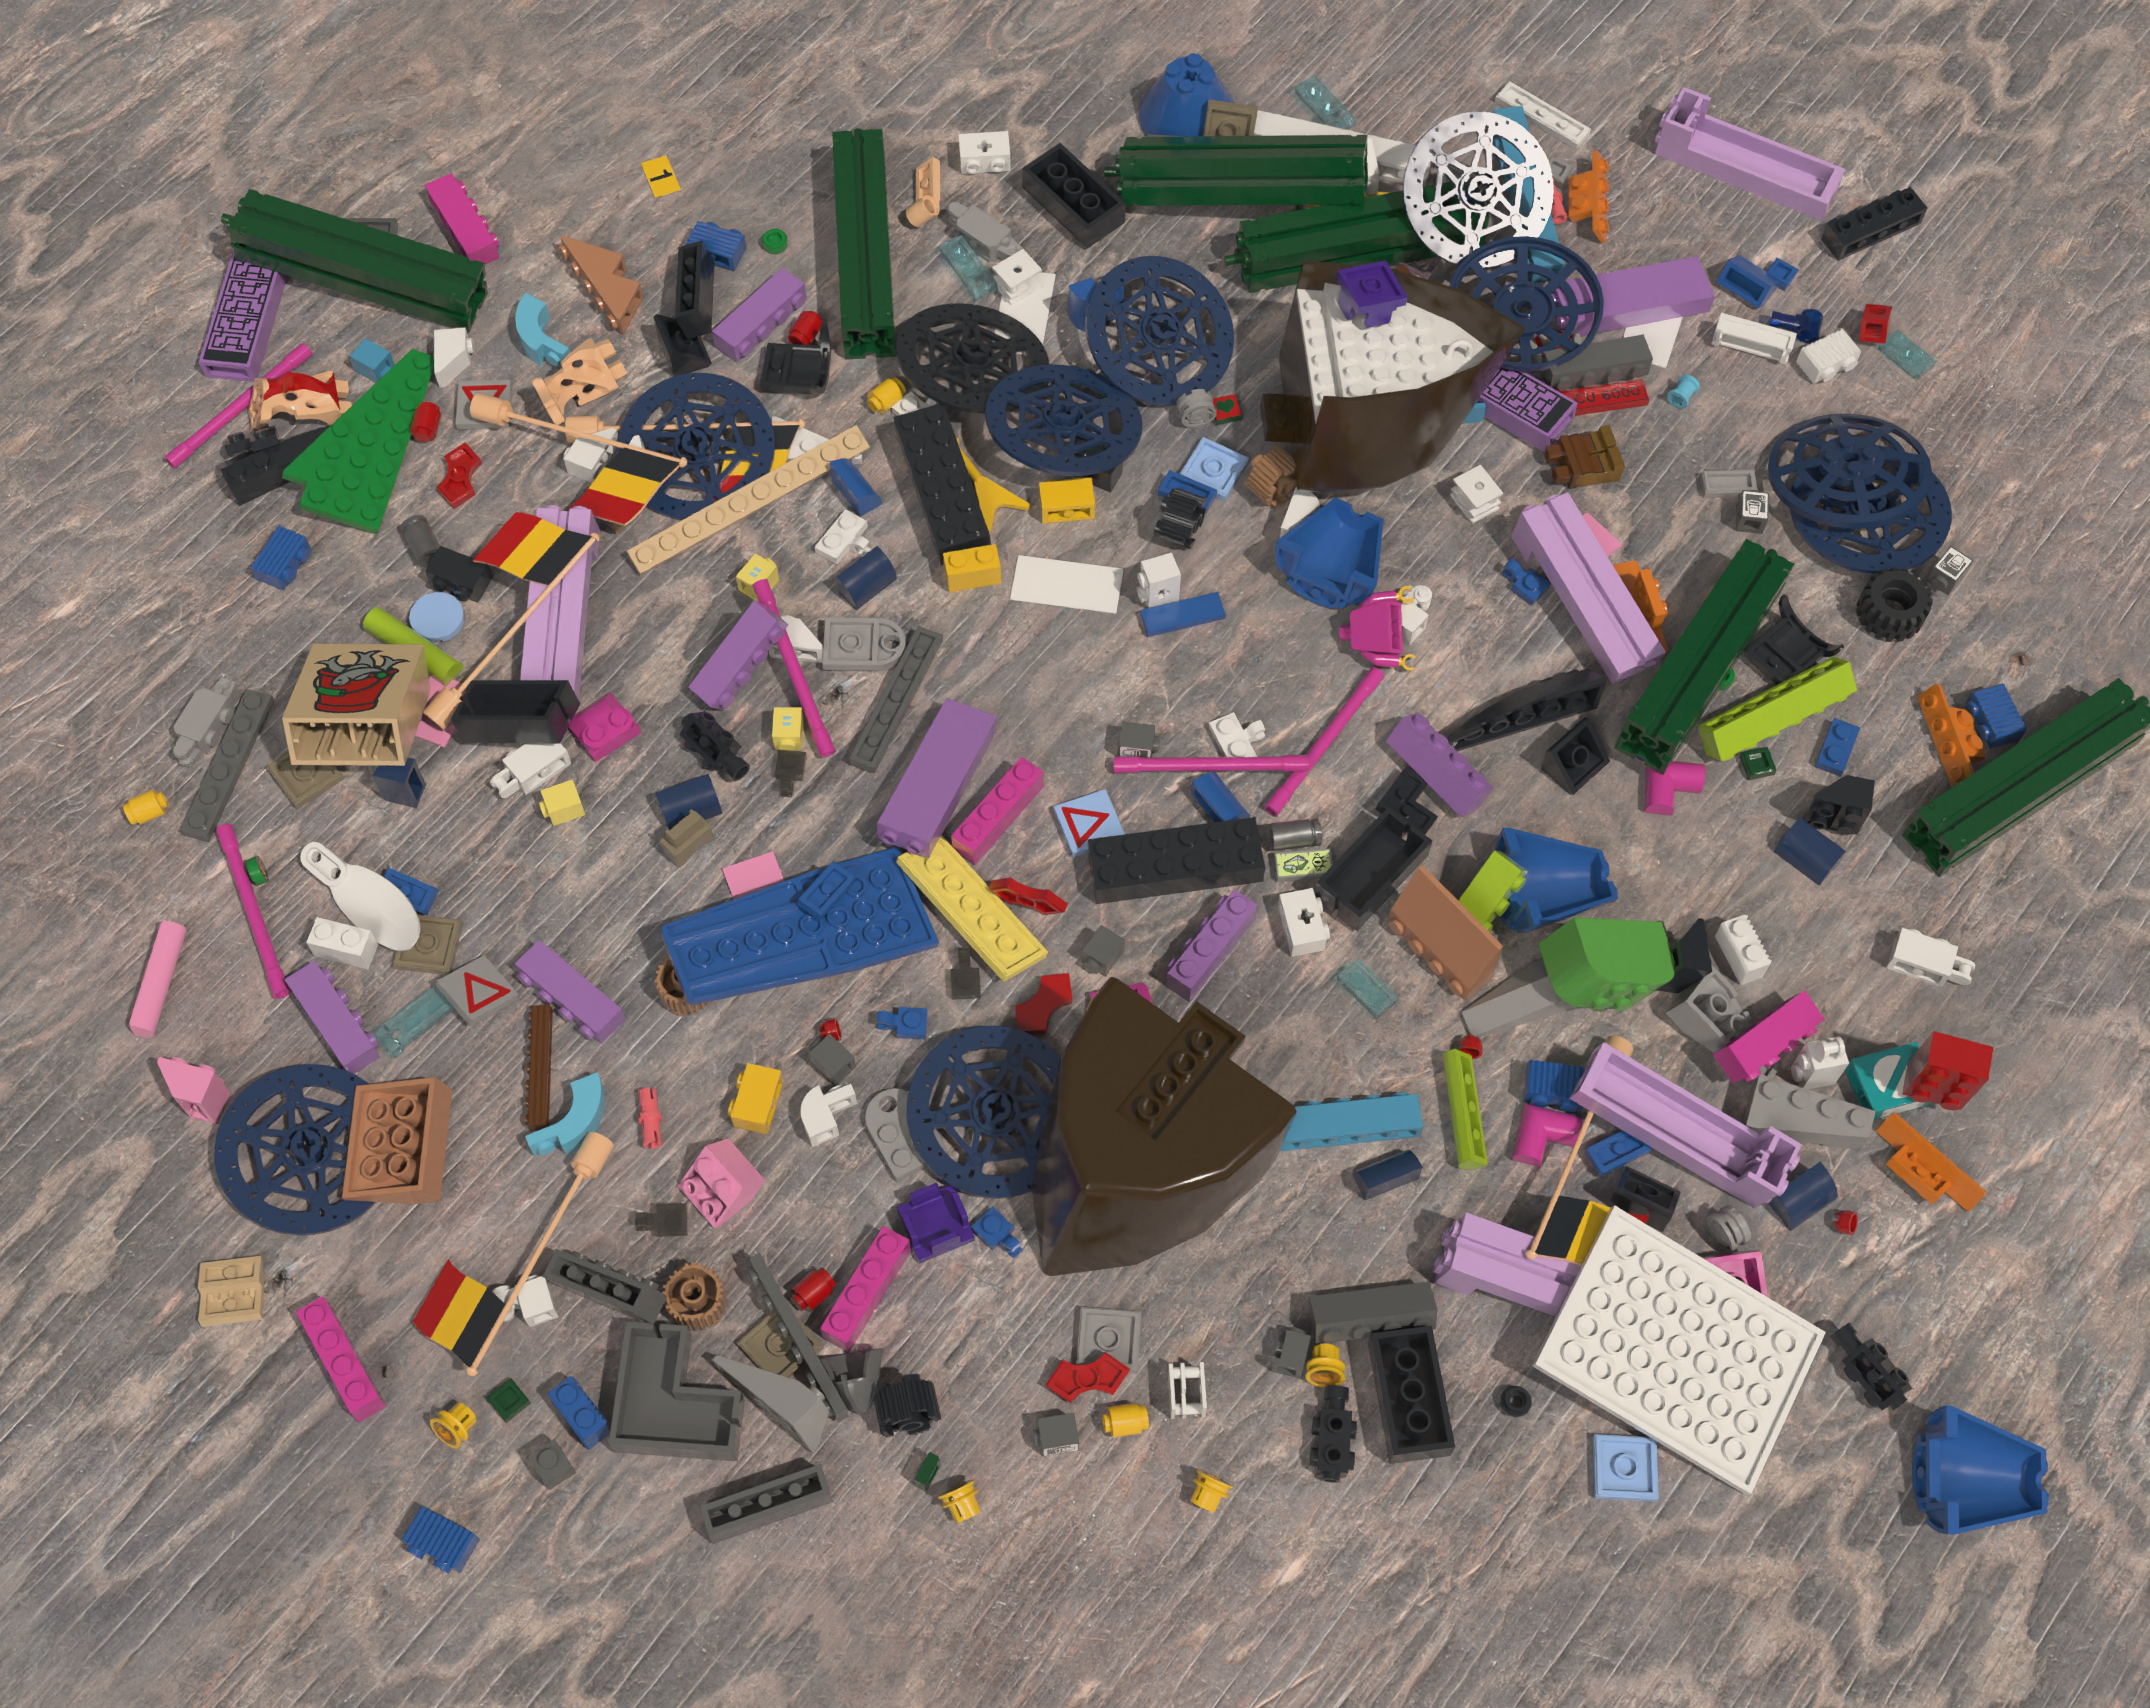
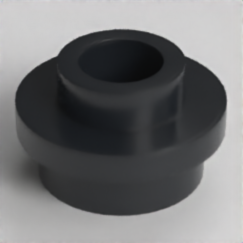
M1511 1386L1502 1393L1500 1404L1507 1415L1522 1417L1530 1410L1532 1400L1527 1390L1520 1386ZM1510 1399H1519L1521 1402V1406H1512L1510 1403Z

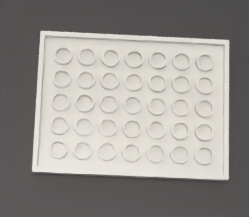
M1613 1206L1610 1208L1532 1366L1743 1494L1749 1495L1757 1483L1826 1332L1620 1208Z

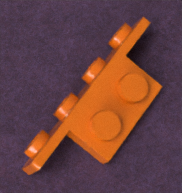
M1598 150L1592 151V170L1569 177V218L1573 223L1592 217L1593 232L1600 243H1605L1606 232H1609V223L1606 218V212H1609V204L1606 199V192H1609V184L1606 179L1609 165L1605 157L1602 158Z
M1637 561L1613 564V567L1664 648L1665 654H1667L1668 646L1661 627L1668 614V609L1665 601H1661L1657 578H1653L1650 568L1640 570Z
M1934 684L1918 695L1917 698L1952 788L1975 773L1971 762L1979 763L1986 758L1983 750V743L1974 727L1973 717L1967 709L1949 707L1942 686Z
M1891 1113L1877 1129V1133L1898 1150L1886 1165L1931 1205L1946 1192L1969 1212L1986 1195L1987 1192L1897 1113Z

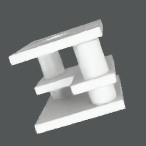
M1024 249L992 267L997 274L993 276L995 281L993 285L1010 305L1042 288V284L1034 277L1042 272V269Z
M1481 465L1453 479L1456 486L1451 488L1452 493H1450V496L1472 524L1500 509L1498 505L1501 504V501L1498 497L1502 496L1503 492Z
M1200 1362L1199 1366L1185 1367L1184 1363H1180V1367H1173V1364H1169L1170 1418L1175 1419V1415H1182V1419H1186V1415L1201 1414V1418H1205L1207 1402L1204 1362ZM1185 1378H1199V1403H1186ZM1174 1379L1180 1380L1181 1403L1175 1404Z

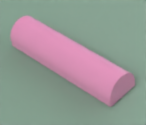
M163 920L160 924L129 1022L134 1036L154 1037L187 929L178 923Z

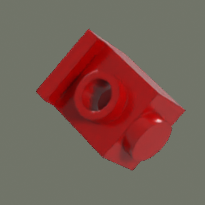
M1865 305L1859 341L1886 344L1892 306Z

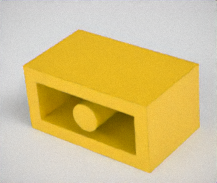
M1077 477L1072 480H1049L1039 483L1042 524L1095 519L1092 478Z
M996 544L943 553L944 572L949 593L1002 583L1001 565Z
M747 1063L745 1072H740L737 1079L736 1088L739 1089L737 1098L731 1100L728 1110V1116H731L734 1127L768 1135L784 1082L781 1070Z

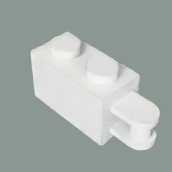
M525 743L520 748L511 750L502 759L505 769L496 774L491 779L490 784L493 788L499 789V795L502 798L511 796L519 789L527 795L571 764L568 752L561 743Z
M1902 928L1894 939L1886 968L1943 987L1947 980L1961 985H1969L1972 980L1970 972L1974 971L1976 965L1970 960L1956 956L1958 946L1950 944L1947 940L1934 939L1923 935L1918 930Z
M1839 1036L1805 1043L1791 1066L1792 1077L1795 1082H1798L1799 1087L1809 1090L1835 1085L1849 1064L1842 1038Z

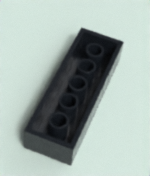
M939 403L894 416L896 435L940 564H944L943 553L991 545L990 534L945 406Z
M1255 817L1088 839V859L1096 904L1263 882L1265 863Z

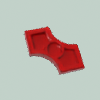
M466 442L444 456L448 464V472L445 479L437 487L438 492L453 509L475 496L471 485V478L474 471L482 464L481 459Z
M1011 877L992 880L989 886L990 891L1006 903L1026 906L1043 915L1063 913L1068 903L1049 889L1032 888L1015 881Z
M1069 973L1041 976V983L1037 993L1029 1001L1015 1005L1018 1030L1029 1034L1047 1033L1048 1021L1053 1013L1063 1006L1072 1004Z
M1106 1351L1097 1360L1087 1364H1073L1062 1359L1045 1386L1069 1403L1079 1394L1089 1390H1102L1114 1395L1131 1369Z

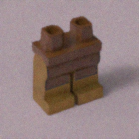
M1610 425L1601 426L1598 431L1591 433L1562 435L1559 437L1558 443L1546 446L1544 451L1546 462H1559L1560 466H1555L1552 469L1554 484L1567 483L1569 489L1577 488V485L1589 486L1620 481L1625 464L1619 448L1616 447L1617 443Z

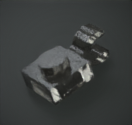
M778 750L775 778L781 779V797H793L795 781H803L807 760L806 752Z
M958 947L959 969H951L952 1000L981 998L979 967L971 968L970 947Z
M687 1203L657 1204V1213H637L635 1218L637 1231L644 1232L657 1228L658 1237L688 1236Z

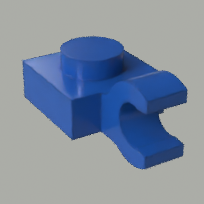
M1512 558L1504 566L1506 569L1502 572L1503 576L1514 582L1511 590L1531 606L1551 585L1531 568L1524 572L1521 565Z
M899 1007L898 1015L888 1011H878L877 1029L897 1030V1038L926 1040L928 1008Z
M993 1206L971 1226L972 1231L992 1250L1000 1245L1012 1258H1015L1022 1251L1020 1247L1022 1244L1011 1235L1014 1231V1226Z

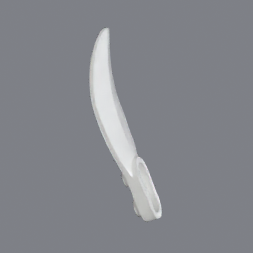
M311 842L303 848L301 852L303 866L330 887L335 902L356 927L371 930L378 943L396 951H407L415 945L420 935V921L413 905L398 887L370 869L346 863L326 845ZM321 854V859L317 862V856ZM340 870V876L336 878V873Z

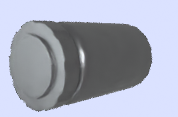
M414 515L403 522L401 529L418 564L428 567L440 545L426 517Z
M1312 818L1311 821L1304 819L1270 823L1269 825L1270 842L1273 851L1311 847L1313 844L1314 846H1321L1322 830L1318 818Z

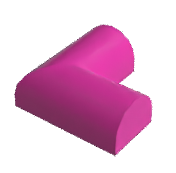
M1672 761L1664 775L1646 766L1645 813L1673 815L1674 791L1701 793L1705 781V765Z
M1525 1103L1512 1160L1541 1167L1547 1141L1573 1147L1581 1130L1583 1118Z

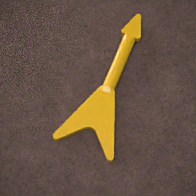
M959 446L968 474L975 484L979 505L989 534L992 532L998 508L1008 507L1026 511L1030 509L1028 502L982 476Z

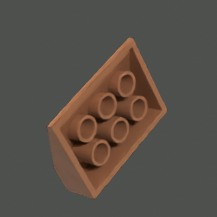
M1421 865L1391 908L1388 918L1389 926L1394 933L1402 935L1408 941L1409 947L1416 955H1421L1428 962L1429 968L1434 974L1441 975L1448 982L1450 990L1455 995L1461 996L1467 1001L1492 980L1503 946Z
M436 1077L356 1086L342 1199L402 1204L440 1202L452 1089Z

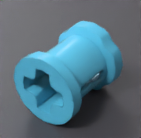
M1681 375L1677 386L1668 392L1667 400L1672 406L1685 409L1689 404L1690 397L1699 391L1700 383L1691 375Z

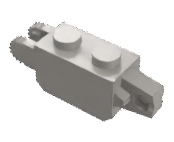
M955 201L949 203L948 213L950 215L948 222L957 229L958 242L987 262H996L1000 257L1007 259L1023 249L1012 238V230L1005 223H1000L992 218L985 210H980L974 205L967 208Z
M221 677L211 690L201 688L195 691L174 724V730L179 739L172 750L181 766L186 768L193 766L201 753L208 755L211 748L217 745L221 732L234 716L235 709L232 702L238 691L236 682Z

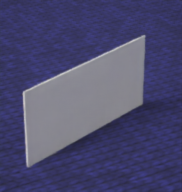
M1040 272L1034 277L1042 284V288L1013 305H1010L1002 295L999 311L1023 323L1043 344L1056 274ZM995 328V334L1006 339L1012 338L1002 330ZM1004 348L994 349L993 351L999 352ZM1022 350L1016 352V354L1026 355Z
M1683 317L1626 327L1623 338L1644 334L1653 357L1652 365L1666 368Z
M1018 555L1010 600L1116 614L1124 569Z

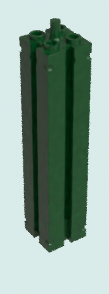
M856 128L853 130V133L852 131L832 132L841 330L845 360L865 359V354L872 353L876 354V358L896 357L882 129L862 130Z
M1368 136L1142 137L1141 139L1126 137L1123 147L1119 149V157H1116L1115 166H1105L1104 176L1121 178V181H1118L1117 192L1118 196H1122L1126 206H1133L1134 204L1139 206L1364 204L1368 187Z
M1442 183L1440 195L1444 196L1455 188L1453 183ZM1435 185L1423 187L1425 203L1433 201ZM1475 188L1470 194L1480 193V189ZM1403 191L1366 197L1364 204H1330L1260 217L1254 221L1250 219L1240 221L1239 232L1235 235L1238 248L1234 249L1233 255L1224 256L1225 266L1241 264L1243 284L1247 283L1250 293L1259 292L1261 289L1269 290L1297 284L1303 261L1355 266L1387 261L1389 266H1395L1438 256L1432 253L1413 231L1405 212ZM1456 195L1442 203L1443 207L1459 204ZM1482 202L1481 204H1477L1481 205V207L1486 206L1484 202ZM1464 209L1448 212V215L1465 227ZM1427 211L1421 212V215L1427 214ZM1471 212L1472 230H1475L1479 218L1478 213ZM1486 213L1482 226L1483 230L1488 227L1489 213ZM1438 215L1432 218L1434 226L1445 237L1457 244L1463 245L1464 235L1441 216ZM1485 235L1480 237L1479 247L1484 245Z
M249 189L245 197L239 200L238 212H236L235 216L225 213L221 216V223L227 224V231L230 233L231 247L234 250L236 260L248 261L255 266L452 328H466L468 333L476 320L478 308L481 309L488 294L487 281H484L486 276L484 262L471 261L465 256L268 194L262 195L252 189Z
M1748 539L1744 541L1740 550H1738L1636 703L1633 711L1626 718L1622 733L1614 747L1615 749L1633 759L1637 755L1645 759L1644 765L1662 775L1665 774L1670 763H1672L1772 609L1774 603H1776L1786 584L1785 582L1795 565L1794 563L1779 556L1774 549H1769L1764 554L1765 548L1760 544Z
M2117 678L2108 687L2105 686L1931 801L1929 805H1925L1917 810L1911 820L1913 823L1907 826L1902 836L1916 852L1919 850L1923 852L1926 856L1924 861L1938 877H1941L1950 868L1956 867L2123 755L2128 749L2138 745L2145 736L2144 732L2150 729V707L2147 706L2149 700L2145 696H2140L2133 700L2134 692L2131 687L2126 685L2120 678Z

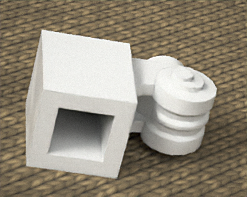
M1409 585L1412 591L1402 594V597L1405 599L1414 598L1412 604L1404 605L1401 603L1403 642L1408 646L1426 629L1429 617L1425 611L1430 607L1432 592L1423 585L1415 587Z
M538 1275L529 1276L503 1322L513 1318L515 1309L522 1310L523 1317L529 1327L558 1318L559 1316L547 1279ZM504 1285L495 1288L492 1292L506 1304L515 1287L510 1289V1286Z

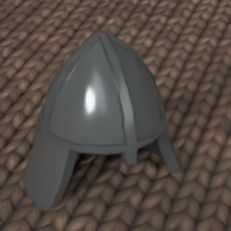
M883 1348L820 1359L844 1404L849 1410L859 1416L864 1415L874 1402V1388L879 1385Z

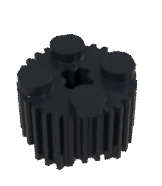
M1172 488L1169 496H1165L1162 501L1160 511H1163L1164 514L1162 520H1158L1155 526L1154 535L1170 543L1188 549L1192 548L1196 539L1191 537L1193 533L1196 534L1198 528L1204 522L1207 510L1202 506L1206 503L1207 498L1179 488Z
M920 1374L906 1375L902 1378V1383H884L874 1388L873 1399L882 1436L893 1437V1431H908L909 1435H917L918 1433L929 1431L931 1428L930 1423L934 1420L938 1422L941 1419L934 1383L929 1380H921Z

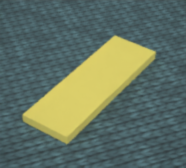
M942 835L929 858L922 855H914L909 851L898 856L896 863L1003 982L1046 958L1048 951L1002 900L990 891L989 886Z

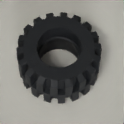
M1891 567L1889 571L1882 569L1878 574L1874 573L1870 580L1867 581L1856 605L1858 606L1856 613L1857 616H1860L1859 622L1861 626L1866 625L1865 630L1869 634L1873 632L1876 634L1875 638L1881 639V637H1884L1887 642H1892L1893 639L1901 642L1904 641L1905 637L1907 639L1912 638L1921 629L1933 604V598H1930L1932 592L1930 588H1925L1927 585L1925 580L1920 581L1918 574H1910L1907 569L1903 568L1902 571H1898L1897 567ZM1884 600H1894L1900 603L1905 610L1893 609Z

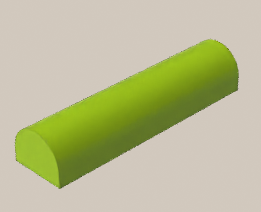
M381 607L373 608L366 615L363 621L365 632L381 643L423 644L428 675L445 687L464 669L460 661Z
M1452 1049L1445 1052L1442 1057L1458 1167L1465 1170L1478 1169L1488 1166L1472 1056L1457 1049Z

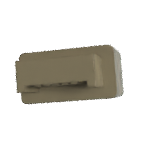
M692 809L689 811L690 814L672 827L670 831L667 829L665 831L666 835L660 839L664 855L678 868H681L687 859L703 845L714 840L711 825Z

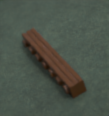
M533 1005L532 1012H529L531 1029H528V1039L531 1040V1045L527 1046L530 1062L527 1063L529 1080H526V1090L529 1091V1097L525 1098V1106L528 1108V1114H525V1125H528L530 1131H539L549 1127L553 1010L550 1005Z

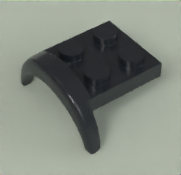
M826 324L820 325V346L768 343L760 380L761 391L823 394L828 384L831 366V343L828 326Z
M1784 594L1779 599V611L1782 620L1745 650L1744 657L1778 685L1810 669L1823 657L1837 655L1844 648V645L1829 644L1814 635L1799 620L1790 605L1788 596Z

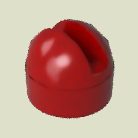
M837 1018L828 1019L819 1026V1031L822 1032L820 1033V1038L824 1039L830 1034L837 1041L842 1039Z
M1472 1034L1465 1035L1460 1040L1459 1051L1471 1055L1472 1059L1481 1057L1483 1052L1481 1039Z
M1840 1210L1834 1215L1838 1219V1221H1833L1834 1228L1840 1233L1854 1235L1858 1224L1857 1212Z

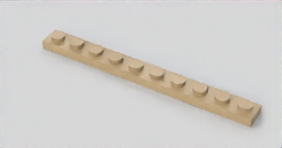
M855 425L627 550V555L641 576L830 472V462L841 458L852 460L868 451L870 446L858 426Z

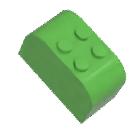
M1574 917L1538 943L1554 991L1563 1001L1574 1007L1593 1008L1595 1011L1606 1008L1624 1011L1668 983L1675 974V961L1672 952L1669 950L1670 945L1662 922Z

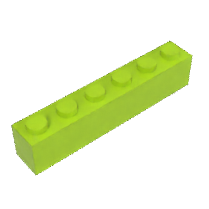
M1833 656L1698 725L1706 755L1720 761L1732 759L1736 753L1755 747L1757 742L1767 737L1778 735L1782 729L1797 725L1804 718L1812 714L1823 712L1825 707L1833 703L1846 700L1848 695L1857 691L1850 661Z

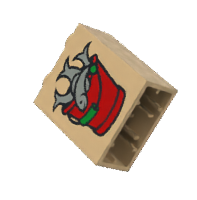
M313 644L282 717L291 765L405 766L430 694L424 645Z

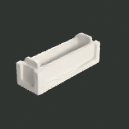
M1721 313L1711 344L1723 345L1770 358L1786 365L1797 333Z

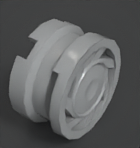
M1205 389L1191 390L1192 394L1186 395L1184 393L1177 400V409L1181 414V422L1189 428H1197L1209 424L1217 414L1211 393H1206Z
M1725 1205L1720 1208L1719 1213H1712L1706 1217V1226L1712 1239L1726 1253L1736 1250L1738 1244L1744 1245L1751 1240V1232L1747 1222L1740 1213L1736 1215L1733 1212L1735 1207L1731 1205Z

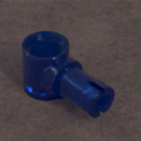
M1805 309L1801 314L1796 313V316L1773 311L1769 326L1790 330L1793 333H1797L1796 338L1800 342L1811 344L1819 339L1823 314L1815 309Z

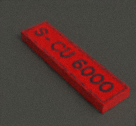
M1643 379L1558 391L1577 402L1575 416L1646 406L1649 403Z

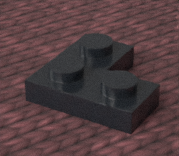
M263 424L253 428L254 432L246 435L243 432L229 435L228 440L224 441L227 455L229 456L251 448L253 452L278 445L279 434L276 426L269 427V424Z
M1405 767L1375 808V810L1382 814L1387 807H1390L1408 821L1406 831H1409L1413 825L1425 835L1438 818L1436 814L1416 802L1428 783L1408 767Z

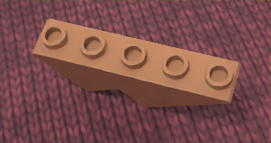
M561 235L562 244L558 246L562 257L564 260H570V266L575 276H581L586 292L589 295L593 294L595 296L594 301L600 312H606V318L613 330L617 328L619 333L624 335L644 297L640 282L623 277L626 272L623 254Z

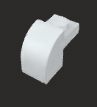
M851 1084L835 1086L825 1095H823L818 1085L804 1097L801 1105V1118L812 1147L839 1136L833 1114L857 1104L856 1095Z

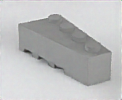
M1760 1074L1751 1088L1742 1124L1757 1133L1772 1126L1802 1145L1814 1143L1825 1147L1860 1150L1870 1137L1876 1111Z

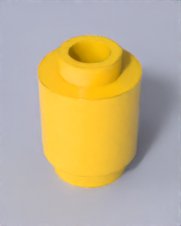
M887 378L868 392L867 403L872 411L884 414L906 394V389L898 378Z
M154 788L128 799V803L123 805L124 812L132 825L137 823L142 825L165 815V808L169 807L162 791L157 792Z
M1135 1402L1107 1407V1413L1102 1414L1104 1432H1110L1112 1438L1141 1434L1142 1430L1149 1429V1419L1145 1404L1138 1405Z

